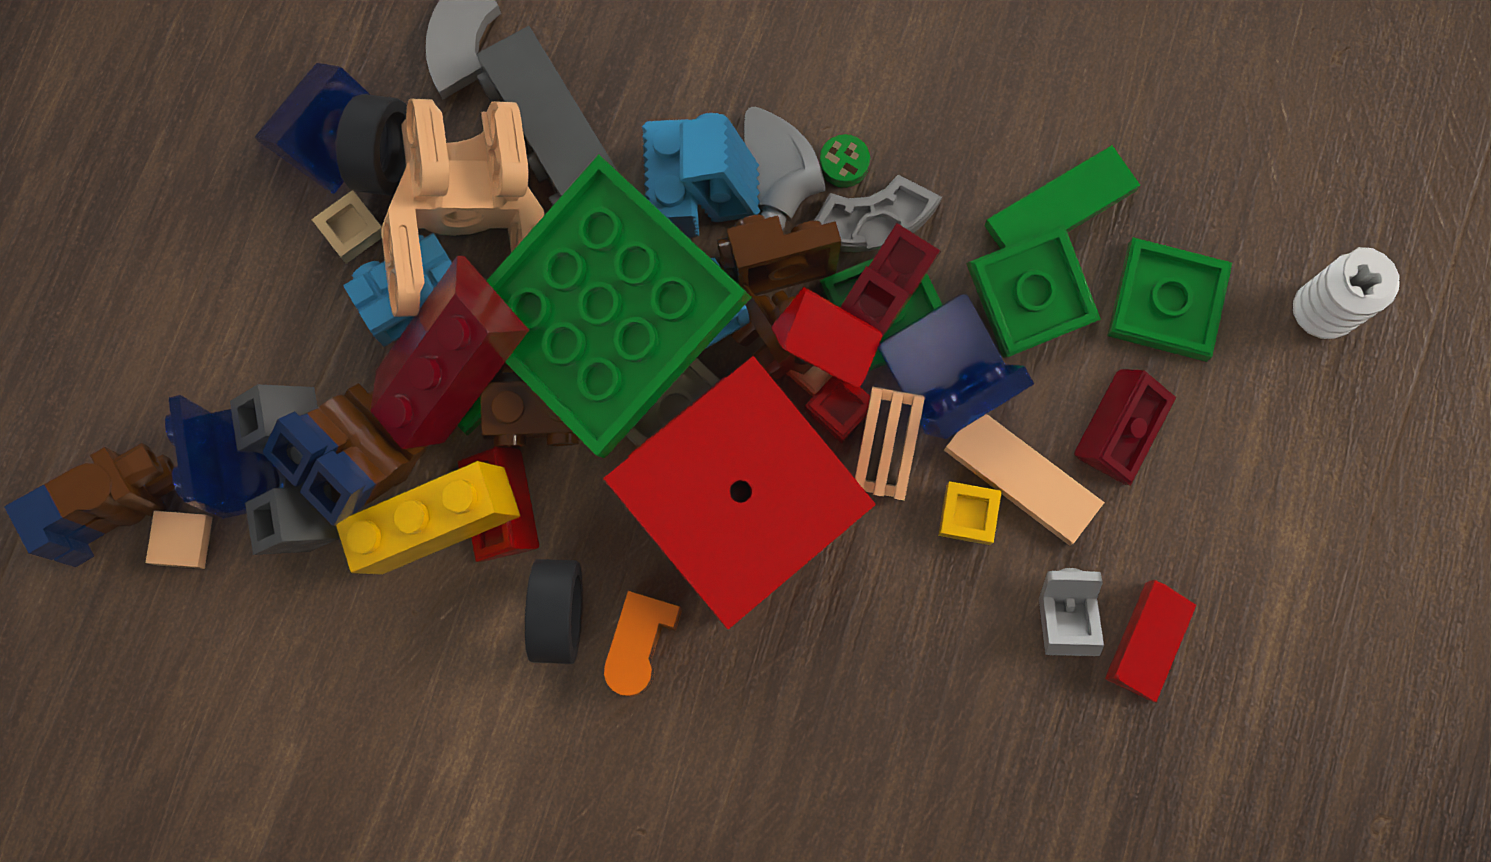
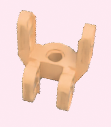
M409 99L406 119L401 124L406 168L381 227L389 300L394 317L417 316L419 313L420 292L425 282L418 229H426L440 235L456 236L478 233L490 228H508L512 252L543 218L544 210L528 187V161L521 115L517 103L491 102L487 112H481L483 132L471 139L446 143L442 112L435 105L432 99Z

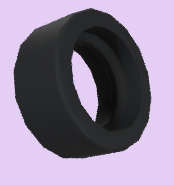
M361 94L353 97L344 108L338 125L336 155L341 178L348 188L358 192L388 196L395 194L406 168L401 126L406 119L407 105L405 102L393 97Z
M536 559L531 567L525 607V645L530 662L573 664L575 662L580 641L583 595L581 566L576 560Z

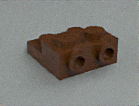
M752 215L740 219L735 223L734 227L726 229V238L717 240L720 267L741 287L743 285L748 286L755 296L836 274L842 241L836 221L821 224L820 221L804 222L795 226L791 233L784 235L778 215L766 219L763 215Z
M506 362L481 393L482 436L484 439H494V447H525L526 438L547 437L548 446H572L579 444L578 436Z

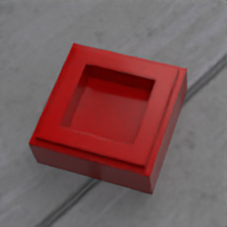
M832 376L805 405L804 410L837 440L843 443L866 419L870 395L861 387L857 389Z

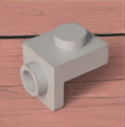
M1065 568L1059 571L1047 572L1039 597L1045 655L1100 656L1104 647L1097 602L1102 586L1100 572L1082 571L1076 568Z

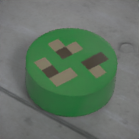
M842 134L832 137L824 144L820 154L819 164L824 179L840 188L853 187L859 184L867 175L870 153L866 144L853 135Z

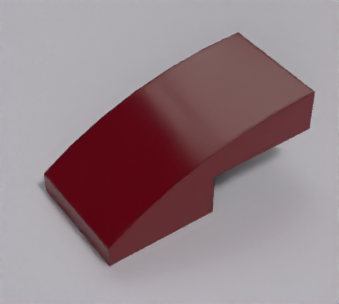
M896 223L869 267L866 266L840 308L880 330L883 338L932 267L941 250Z

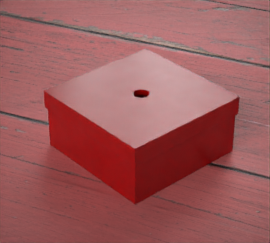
M754 356L728 377L724 376L631 452L624 462L603 478L605 483L728 630L876 505Z

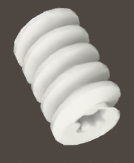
M1358 247L1351 253L1339 256L1297 291L1293 300V314L1298 324L1308 334L1320 339H1336L1347 335L1351 330L1356 329L1360 324H1363L1369 318L1384 310L1394 301L1399 290V274L1395 264L1385 254L1373 248Z

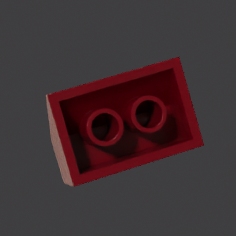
M457 256L419 309L418 315L414 316L376 370L371 412L402 450L444 443L529 331L465 256Z

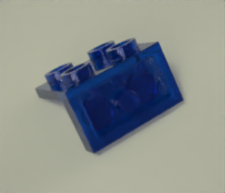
M966 294L956 296L882 341L878 346L879 352L901 391L925 397L920 425L925 434L947 439L1034 385L1025 366L1004 363Z
M182 395L169 397L170 414L165 417V428L169 441L175 446L178 466L173 468L172 478L178 496L183 498L185 503L221 518H229L247 514L246 502L274 488H279L280 478L278 470L265 455L258 452H237L231 409L211 413Z

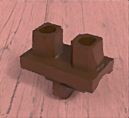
M743 285L742 288L752 296L745 304L750 323L731 333V337L738 344L748 347L759 336L762 338L765 344L752 356L757 359L774 381L785 375L789 370H794L804 375L814 365L784 350L771 328L796 296L789 298L783 290L776 292L771 299L766 295L755 296L748 286Z

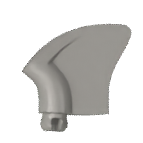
M750 107L745 113L744 140L759 164L756 170L760 174L757 177L760 183L757 186L760 192L757 198L760 200V203L757 206L763 210L760 215H763L765 219L778 215L782 230H784L785 222L791 221L797 208L805 198L825 191L823 173L812 146L794 126L771 112L758 107Z

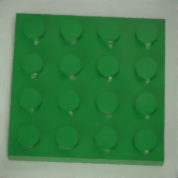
M599 154L487 279L489 285L529 329L528 333L506 360V363L596 456L605 458L752 298Z

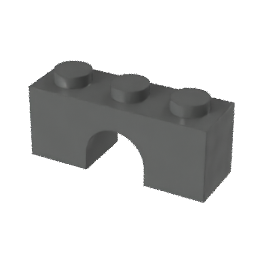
M257 384L232 399L230 405L237 452H258L263 454L262 452L277 419L294 411L301 416L319 408L317 406L315 388ZM295 447L288 448L286 450L288 457L296 464H299L303 455ZM279 470V488H274L245 503L253 555L311 552L339 539L336 525L333 527L300 493L304 483L295 487ZM330 484L324 486L325 495L333 501Z

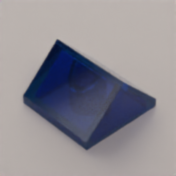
M316 63L256 134L255 138L326 190L335 194L344 183L340 175L336 155L339 121L344 108L353 97L361 94H371L341 66Z

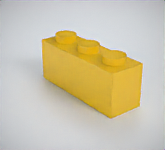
M476 461L355 513L338 523L336 527L351 573L385 574L520 517V513L504 467Z

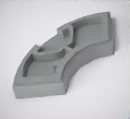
M439 0L426 35V60L432 80L442 99L477 80L476 76L483 73L477 53H479V41L487 25L501 14L495 0Z
M897 175L885 189L869 197L846 198L830 193L814 221H820L821 224L836 221L842 240L841 252L872 251L881 248L896 223L912 233L916 232L934 214L942 197Z

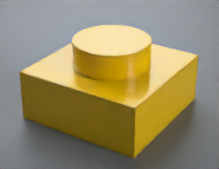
M949 481L946 485L938 536L986 545L993 544L1001 491Z

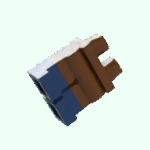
M359 383L347 389L345 395L334 396L319 408L299 416L294 411L277 419L262 452L295 487L304 483L300 493L333 527L387 492L393 486L396 487L406 481L416 462L424 455L429 446L402 450L371 412L373 391L367 392ZM295 447L303 455L299 464H296L288 457L286 451L288 448ZM331 484L341 494L337 503L331 501L325 495L324 486Z
M143 443L121 455L103 447L90 455L94 464L85 463L76 466L9 503L4 508L29 554L49 560L54 559L56 562L78 567L94 557L88 545L89 543L118 526H132L139 523L146 515L153 517L154 511L167 510L161 497L184 484L173 462L163 454L156 457L151 448Z

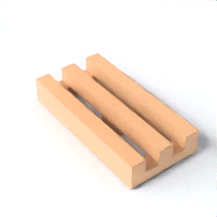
M872 387L855 473V479L866 492L883 497L884 495L891 496L894 499L905 501L925 399L924 396ZM882 399L891 401L876 481L866 480ZM903 403L911 405L896 485L886 483Z

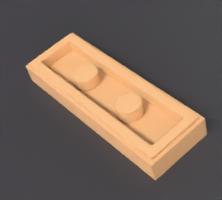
M978 407L944 449L945 452L995 490H1000L1003 496L1069 546L1075 543L1105 503Z

